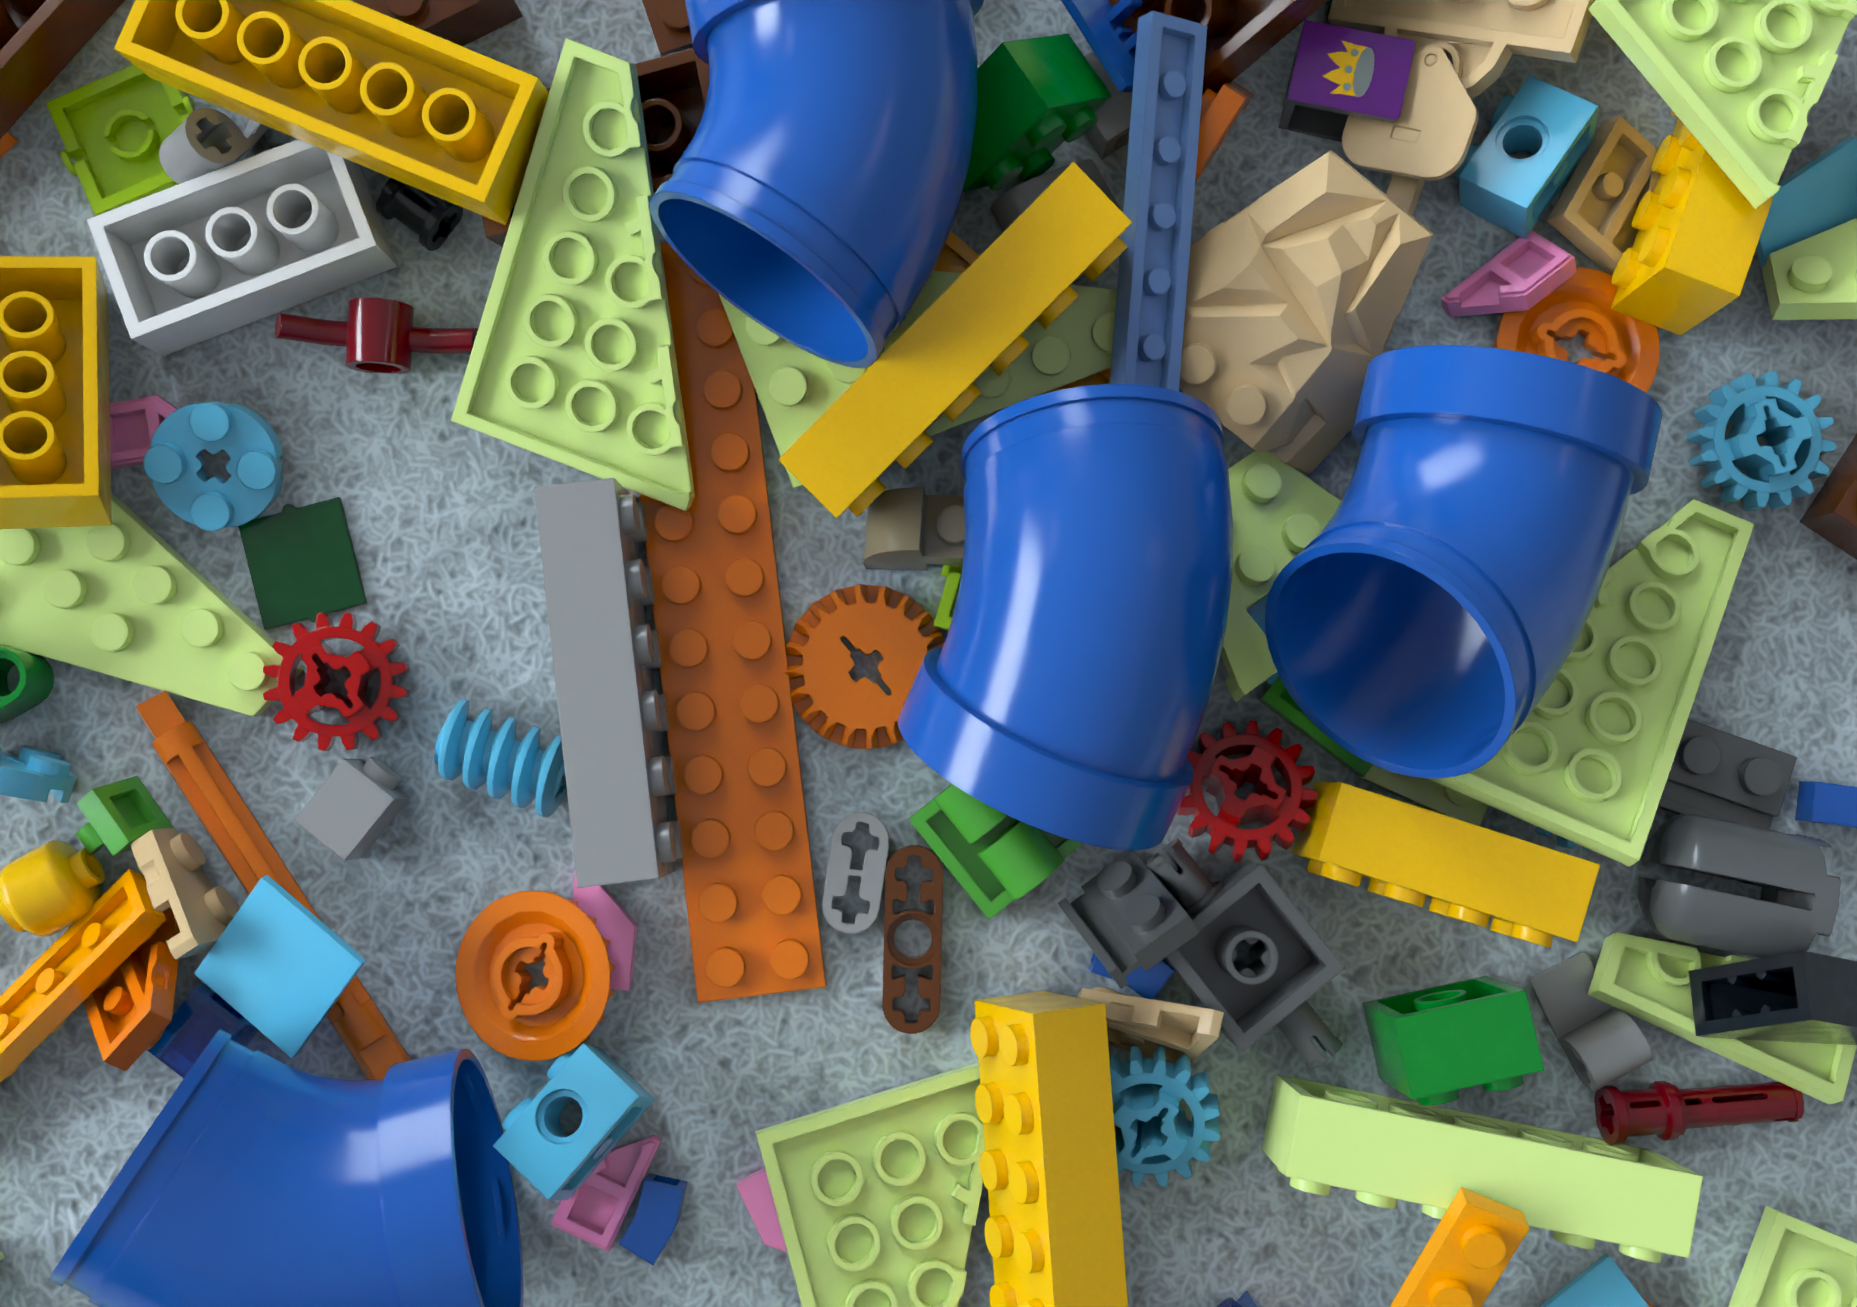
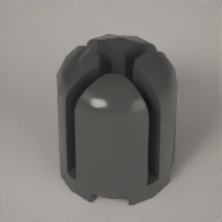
M1685 813L1673 816L1662 822L1648 840L1642 861L1761 886L1760 899L1743 897L1639 876L1638 900L1644 920L1656 933L1664 938L1758 958L1807 951L1816 934L1830 937L1839 908L1841 880L1840 877L1827 875L1825 857L1820 847H1832L1829 843L1819 838L1800 834L1794 835L1697 814Z

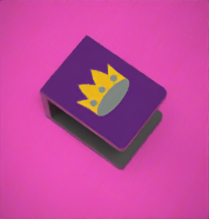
M1304 20L1293 59L1278 128L1342 142V134L1349 115L1388 123L1397 122L1401 114L1415 50V42L1406 38Z

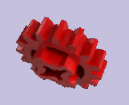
M318 613L316 614L315 622L317 630L310 631L303 624L296 622L291 625L293 635L297 639L293 645L275 641L272 647L283 657L280 665L264 666L263 673L270 677L278 678V687L263 693L264 700L281 701L284 706L273 718L276 724H285L292 721L298 724L294 731L293 740L304 742L313 733L318 734V750L330 751L335 743L336 736H340L346 750L358 749V733L363 731L372 740H378L383 737L381 728L377 723L381 718L394 722L400 719L401 715L390 704L393 698H406L410 695V690L396 685V676L410 671L409 664L392 663L389 656L395 653L400 645L394 639L379 644L376 641L381 628L379 624L371 621L360 632L356 630L357 619L356 615L352 613H344L339 627H334L328 614ZM348 639L360 644L364 649L356 651L348 657L338 656L325 641ZM302 659L307 665L304 687L295 691V674ZM325 664H328L334 670L350 671L352 676L344 683L345 688L349 692L347 694L349 699H346L340 693L330 692L326 694L323 687L328 685L331 679L326 672L328 667ZM379 670L381 678L380 691L374 705L371 707V703L366 698L368 680L370 676ZM325 707L338 708L343 717L347 718L350 723L330 725L313 718L311 715Z
M1249 721L1245 734H1236L1231 723L1225 722L1222 725L1220 740L1216 741L1212 736L1204 732L1199 735L1197 744L1201 755L1196 752H1189L1187 758L1193 767L1194 777L1186 792L1189 795L1183 798L1177 813L1184 816L1194 814L1195 818L1189 826L1188 834L1191 838L1207 832L1211 836L1208 852L1214 855L1221 849L1223 844L1232 846L1234 861L1241 862L1246 848L1254 847L1260 860L1264 861L1269 858L1272 841H1275L1285 850L1292 846L1295 838L1289 827L1300 831L1306 830L1311 817L1300 808L1313 807L1317 800L1318 792L1309 788H1303L1302 786L1312 781L1315 770L1313 766L1297 767L1296 761L1300 757L1303 748L1298 743L1283 749L1279 745L1282 735L1281 729L1276 727L1267 738L1258 736L1256 721ZM1233 754H1250L1249 756L1233 760L1226 758V756ZM1273 766L1282 775L1287 790L1276 785L1271 770ZM1246 781L1256 788L1254 793H1251L1246 800L1235 796V792ZM1202 785L1206 786V792L1216 798L1219 808L1217 816L1211 812L1205 802ZM1257 821L1267 825L1258 829H1239L1241 825Z

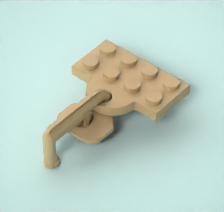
M1333 0L1327 17L1332 25L1411 39L1415 42V50L1398 121L1388 123L1349 115L1342 134L1344 153L1353 164L1360 168L1393 174L1386 195L1413 216L1425 180L1443 179L1454 173L1463 163L1479 119L1478 110L1472 98L1479 96L1500 77L1512 54L1576 63L1593 16L1588 9L1595 0Z

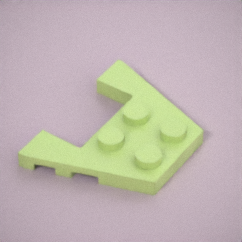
M1255 450L1228 469L1233 518V567L1227 626L1221 657L1229 675L1225 682L1230 695L1236 702L1277 673L1268 648L1266 635L1247 610L1269 595L1273 582L1281 570L1324 529L1341 502L1294 467L1285 464L1271 451L1261 453Z

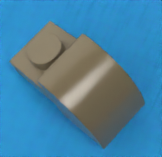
M923 487L898 488L884 491L867 508L863 563L865 568L928 571L929 564L963 565L965 542L964 496L926 495Z

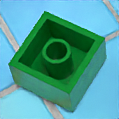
M1069 34L1002 42L978 67L977 116L970 166L962 193L987 186L992 191H996L1013 180L1022 178L1025 182L1042 175L1054 164L1055 158L1052 153L1064 141L1070 143L1077 140L1097 123L1098 117L1095 112L1112 95Z
M1485 975L1362 1003L1379 1078L1411 1100L1418 1099V1104L1432 1106L1455 1101L1459 1098V1089L1482 1085L1486 1091L1516 1088L1524 1084L1523 1075L1544 1071L1526 990Z

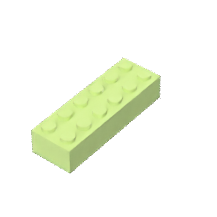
M1275 1074L1261 1149L1277 1166L1276 1170L1279 1173L1290 1177L1289 1185L1304 1192L1330 1195L1331 1186L1354 1190L1356 1191L1355 1198L1376 1207L1395 1209L1397 1199L1422 1204V1213L1442 1219L1460 1187H1463L1523 1212L1529 1228L1532 1226L1552 1230L1553 1239L1564 1244L1584 1249H1595L1596 1240L1619 1244L1618 1251L1620 1253L1654 1263L1661 1262L1662 1253L1689 1258L1703 1176L1651 1149L1627 1144L1610 1145L1602 1139L1434 1105L1424 1106L1414 1101Z

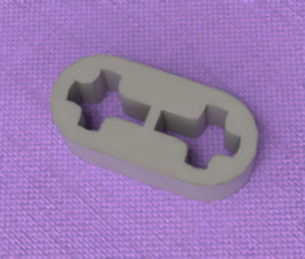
M854 812L844 817L836 825L831 839L822 908L827 922L835 930L845 934L859 933L868 929L876 920L881 904L889 850V832L885 824L877 816L867 812ZM858 822L869 824V834L879 837L878 849L872 848L867 850L863 869L851 868L853 848L850 845L843 844L842 838L844 832H854ZM849 876L861 877L860 899L870 901L869 912H858L855 922L844 921L843 910L833 907L834 896L840 897L845 895L848 889Z

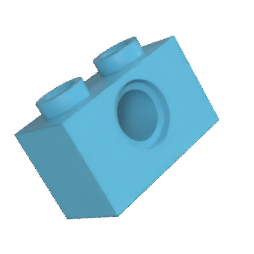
M1529 75L1515 96L1508 94L1502 99L1490 123L1491 131L1480 146L1473 144L1469 147L1463 163L1456 170L1455 179L1459 180V204L1474 215L1526 239L1595 140L1598 105ZM1518 151H1528L1535 154L1526 159H1516L1509 156Z
M585 1043L578 1049L574 1048L557 1058L547 1072V1077L550 1081L534 1099L531 1097L524 1099L507 1115L502 1124L506 1131L493 1145L547 1200H569L655 1100L649 1092L601 1048ZM576 1100L582 1109V1122L576 1132L567 1136L560 1126V1114L567 1103Z

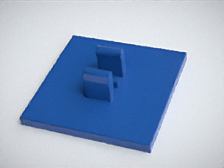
M1061 0L1119 92H1132L1137 32L1134 33L1131 27H1124L1122 22L1136 9L1142 7L1143 0H1120L1113 7L1108 0Z

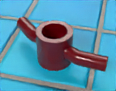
M355 298L348 303V322L278 313L275 324V336L279 339L346 347L345 366L356 371L406 374L411 371L412 352L471 353L478 329L413 327L414 308L411 305L391 299Z

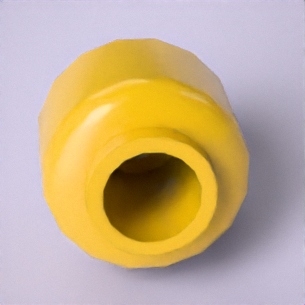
M48 841L10 862L1 870L0 914L5 922L18 932L28 931L35 936H52L73 925L78 919L86 915L93 904L101 897L99 884L105 880L103 867L94 854L90 855L86 848L77 850L67 842Z

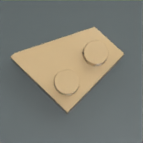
M1620 115L1602 122L1595 135V140L1585 152L1547 219L1548 223L1604 272L1613 275L1622 254L1626 249L1633 246L1638 229L1633 228L1631 224L1637 206L1648 191L1654 192L1660 174L1651 171L1652 162L1658 149Z
M176 828L152 829L132 842L130 846L137 865L145 877L146 889L153 908L162 913L170 907L180 929V933L166 941L168 948L175 960L209 952L238 912V904L225 888L212 885L201 868L206 863V856L201 846L191 835L186 832L179 833Z
M1104 987L1082 988L1076 998L1105 1003L1109 1045L1130 1051L1131 1046H1138L1142 1055L1151 1059L1156 1048L1163 1046L1166 1052V1062L1174 1064L1184 1054L1190 1057V1064L1219 1038L1224 1012L1214 1009L1128 996Z

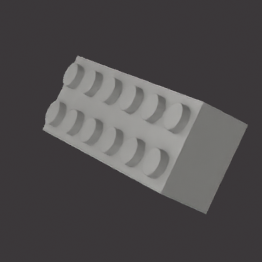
M615 478L534 487L577 888L661 878L676 871L675 861L676 859L684 858L680 820L670 821L667 795L677 794L673 756L664 757L662 755L660 732L669 731L670 726L666 693H657L654 683L653 668L663 667L659 630H651L647 621L646 605L656 604L652 568L651 566L644 567L640 559L639 542L649 541L645 505L637 504L635 495L630 494Z

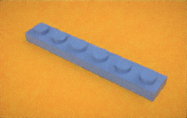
M1151 11L1138 18L1123 213L1132 223L1121 235V239L1128 247L1119 257L1110 384L1148 385L1179 392L1207 25L1156 11Z

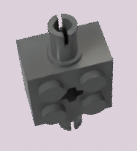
M1179 838L1164 846L1162 849L1177 866L1178 871L1176 872L1163 854L1159 855V853L1153 855L1146 865L1154 871L1187 912L1200 932L1165 957L1164 960L1174 970L1175 974L1203 1008L1224 1012L1220 1030L1240 1051L1246 1050L1277 1025L1305 1060V1064L1309 1069L1317 1068L1327 1062V1059L1311 1041L1312 1036L1324 1051H1328L1331 1056H1334L1343 1044L1338 1037L1334 1036L1306 1000L1343 971L1345 967L1262 864L1247 860L1221 882L1216 881L1212 883L1182 846L1183 843ZM1242 940L1250 945L1256 943L1249 951L1254 961L1247 967L1237 961L1233 962L1238 956L1235 946Z

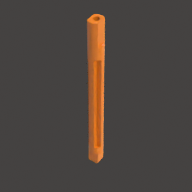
M166 690L137 705L136 708L139 716L155 739L152 742V747L248 896L261 877L268 875L321 920L195 724L191 721H185ZM356 975L326 1016L367 1080H381L385 1078L388 1069L393 1064L409 1061L411 1058Z

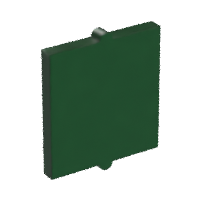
M340 497L299 508L286 504L280 513L254 519L238 526L264 630L307 619L315 623L316 614L318 613L330 614L367 604Z

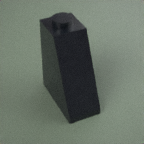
M1798 951L1689 971L1696 1036L1857 1045V961L1808 951Z

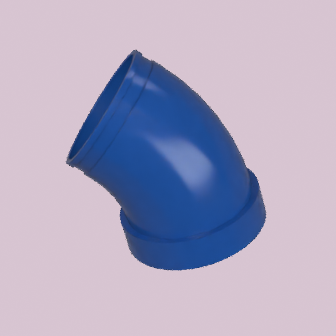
M685 0L694 52L699 59L709 65V87L704 113L692 141L674 166L671 178L662 183L650 199L649 206L652 218L669 245L717 293L751 319L782 339L832 363L852 368L871 366L882 353L885 345L884 342L902 324L931 276L956 217L970 166L977 116L978 54L973 17L979 12L984 0Z
M1429 345L1396 349L1373 358L1366 368L1352 429L1353 438L1361 446V451L1351 481L1338 508L1324 529L1281 570L1273 582L1266 603L1265 631L1273 663L1287 691L1305 715L1323 733L1348 752L1379 768L1397 774L1426 779L1449 778L1469 773L1490 761L1526 720L1547 692L1574 648L1594 607L1619 537L1629 496L1643 490L1648 484L1663 416L1659 404L1641 389L1604 372L1564 360L1519 351L1477 346Z
M1139 384L1080 386L1031 397L1004 408L980 423L965 440L960 455L962 476L965 481L963 491L965 542L961 581L955 610L943 647L934 648L924 656L898 717L899 731L908 746L929 767L959 789L1023 823L1080 843L1116 850H1145L1155 847L1163 841L1194 777L1193 767L1187 756L1200 728L1216 678L1226 632L1232 584L1233 518L1228 465L1223 454L1225 445L1222 423L1218 415L1207 404L1185 393L1156 386Z
M220 1028L122 1167L49 1278V1281L61 1287L66 1284L90 1297L88 1302L98 1307H523V1259L518 1208L509 1161L493 1147L504 1133L496 1102L479 1060L469 1049H461L395 1063L388 1069L385 1078L381 1080L355 1081L333 1079L290 1067L258 1049L254 1052L231 1039L233 1035Z

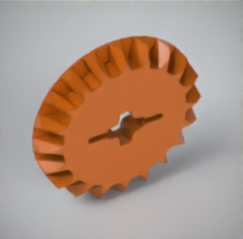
M1576 267L1577 272L1532 308L1526 311L1504 312L1498 320L1500 325L1497 338L1493 344L1494 348L1531 353L1567 361L1569 352L1565 348L1560 347V343L1555 341H1569L1578 333L1584 336L1583 347L1591 351V355L1596 357H1583L1575 364L1617 377L1645 393L1648 392L1655 378L1660 357L1657 327L1611 309L1618 286L1612 284L1613 275L1606 272Z
M858 584L834 590L814 602L794 626L786 645L788 670L784 671V673L789 674L791 696L789 697L792 699L798 714L807 725L824 738L850 748L875 749L903 741L904 739L898 728L899 714L924 656L930 650L943 647L944 645L943 635L938 628L933 627L934 620L930 613L910 596L887 586ZM842 638H846L857 651L861 650L867 656L875 651L881 654L883 660L877 668L882 675L881 680L889 688L891 695H886L876 682L872 683L866 677L859 679L857 682L851 678L849 673L854 669L855 664L851 658L852 653L841 642Z
M529 890L512 893L487 906L474 919L462 939L455 973L459 1003L467 1021L476 1034L487 1045L508 1057L525 1061H542L559 1057L590 1039L589 1035L594 1028L606 1018L603 1015L606 1004L615 994L610 989L611 974L616 968L609 961L607 952L610 940L601 936L595 925L597 918L587 915L578 907V901L556 895V892ZM546 956L543 960L545 965L542 973L549 979L548 985L536 986L528 993L531 988L529 984L532 975L525 970L526 965L538 963Z

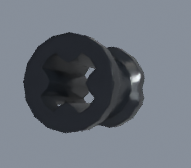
M389 178L383 186L376 202V211L387 220L396 218L419 235V243L429 251H435L441 247L461 221L463 215V207L393 178Z

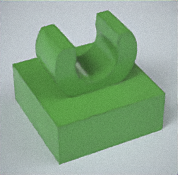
M138 776L94 788L76 803L89 821L76 832V835L90 855L95 854L106 845L110 853L116 856L132 850L130 844L152 829L173 828Z

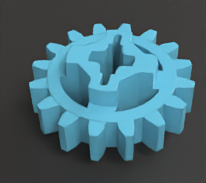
M1767 372L1757 377L1756 380L1750 373L1744 374L1731 380L1730 386L1725 384L1712 390L1708 394L1712 404L1708 403L1695 409L1693 416L1703 423L1704 427L1688 433L1686 440L1694 444H1700L1702 453L1689 459L1690 466L1706 465L1709 473L1700 483L1704 489L1716 484H1721L1724 487L1720 502L1726 505L1739 501L1743 497L1745 511L1752 512L1765 508L1766 504L1773 510L1792 504V497L1797 499L1810 495L1815 490L1809 479L1813 480L1828 475L1830 469L1819 460V456L1836 450V443L1822 439L1821 430L1834 424L1833 418H1817L1813 410L1818 407L1822 400L1818 394L1804 400L1798 396L1801 390V380L1795 378L1779 387L1777 372ZM1728 420H1730L1731 428L1725 438L1726 425ZM1764 436L1768 446L1760 447L1757 437ZM1737 468H1739V469L1745 471V472L1747 473V476L1744 475V474H1743L1741 471H1739Z
M1131 1046L1130 1061L1123 1064L1117 1057L1110 1054L1114 1124L1120 1127L1117 1134L1115 1133L1118 1174L1124 1168L1132 1171L1134 1186L1141 1185L1145 1174H1154L1160 1187L1167 1186L1168 1171L1174 1169L1181 1176L1188 1179L1192 1176L1191 1158L1193 1157L1198 1161L1207 1163L1211 1158L1209 1141H1218L1220 1137L1219 1119L1216 1118L1220 1116L1219 1099L1217 1094L1209 1093L1210 1083L1208 1074L1201 1072L1190 1077V1057L1184 1054L1174 1064L1166 1062V1052L1163 1046L1156 1048L1152 1059H1143L1142 1052L1138 1046ZM1182 1098L1191 1109L1193 1115L1191 1122L1186 1119V1111L1179 1107V1102Z

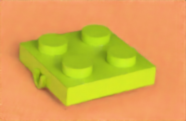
M134 64L46 102L66 148L60 152L61 159L68 171L73 176L79 177L96 216L179 185L163 169L160 163L159 150L161 143L195 110L193 107L195 102L189 95L187 96L186 92L150 78ZM72 158H74L76 162L75 164L72 163Z

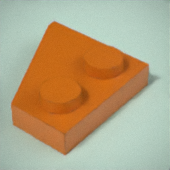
M1235 81L1224 84L1218 94L1208 88L1202 96L1195 183L1224 142V137L1242 109H1246L1255 95Z
M170 907L163 911L166 920L156 929L152 937L142 943L111 973L108 980L102 986L96 988L83 1001L103 1062L123 1071H127L144 1051L151 1049L160 1040L165 1028L172 1021L179 959H174L166 941L180 933V929Z

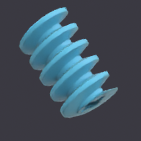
M461 698L450 712L435 746L434 763L438 764V772L441 778L454 780L462 774L465 787L474 790L483 786L487 781V792L490 797L501 799L511 790L513 806L525 808L536 798L535 809L537 815L542 817L551 816L561 805L567 792L561 736L557 735L546 749H542L539 747L541 728L533 726L525 737L519 740L515 738L517 719L509 717L498 731L493 730V710L484 708L474 722L468 720L469 700Z

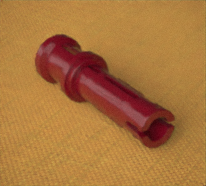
M1655 1081L1650 1083L1648 1089L1619 1091L1613 1085H1606L1597 1090L1594 1097L1597 1127L1602 1138L1610 1145L1623 1144L1627 1137L1657 1135L1663 1141L1675 1140L1679 1136L1684 1135L1686 1129L1738 1126L1742 1124L1780 1121L1797 1122L1799 1121L1798 1119H1802L1804 1114L1802 1092L1780 1082L1678 1089L1676 1085L1669 1082Z

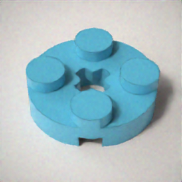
M206 401L184 406L165 418L152 437L151 446L144 456L143 465L146 474L152 480L157 495L168 509L181 519L196 524L201 529L216 531L222 528L245 524L261 515L273 504L282 488L283 478H281L282 464L280 458L284 456L277 434L258 413L246 406L232 402L227 404L219 401ZM206 450L213 455L221 451L229 455L231 460L227 462L225 468L231 476L227 481H224L219 476L210 478L205 473L203 468L206 463L202 456Z
M27 745L21 746L19 755L1 751L2 749L0 748L1 795L47 802L51 789L52 794L60 803L69 802L77 775L70 771L72 764L61 760L62 754Z

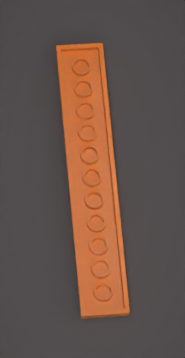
M665 242L661 243V251L695 497L692 506L686 511L640 494L641 504L645 505L649 541L645 542L648 566H651L656 604H652L655 629L659 630L663 664V667H660L662 693H666L670 726V730L667 731L669 755L673 756L677 794H674L676 816L677 820H680L684 858H681L697 1000L700 1003L826 987L794 705L789 697L791 696L789 674L784 673V671L788 670V658L757 393L719 293L701 279L680 258L669 243Z

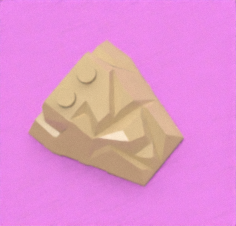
M1330 150L1258 198L1257 201L1190 244L1179 389L1185 394L1207 404L1218 415L1221 423L1252 449L1261 453L1270 450L1285 464L1310 475L1352 428L1367 365L1373 358L1384 353V347L1402 310L1434 233Z

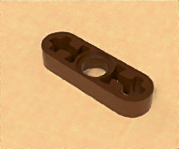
M908 845L897 850L889 859L885 872L882 1008L888 1023L896 1030L907 1034L920 1033L931 1027L939 1015L941 1000L943 869L936 854L920 845ZM909 856L921 857L922 867L933 870L932 880L922 881L920 886V903L933 900V913L914 908L905 909L897 913L893 911L894 899L907 902V882L896 879L895 872L896 868L907 866ZM907 920H919L926 924L931 931V944L927 951L919 956H907L901 953L895 945L894 933L897 927ZM893 964L909 969L932 965V977L918 974L919 996L930 998L929 1008L919 1009L917 1020H906L904 1010L899 1007H893V998L904 996L906 974L892 976Z

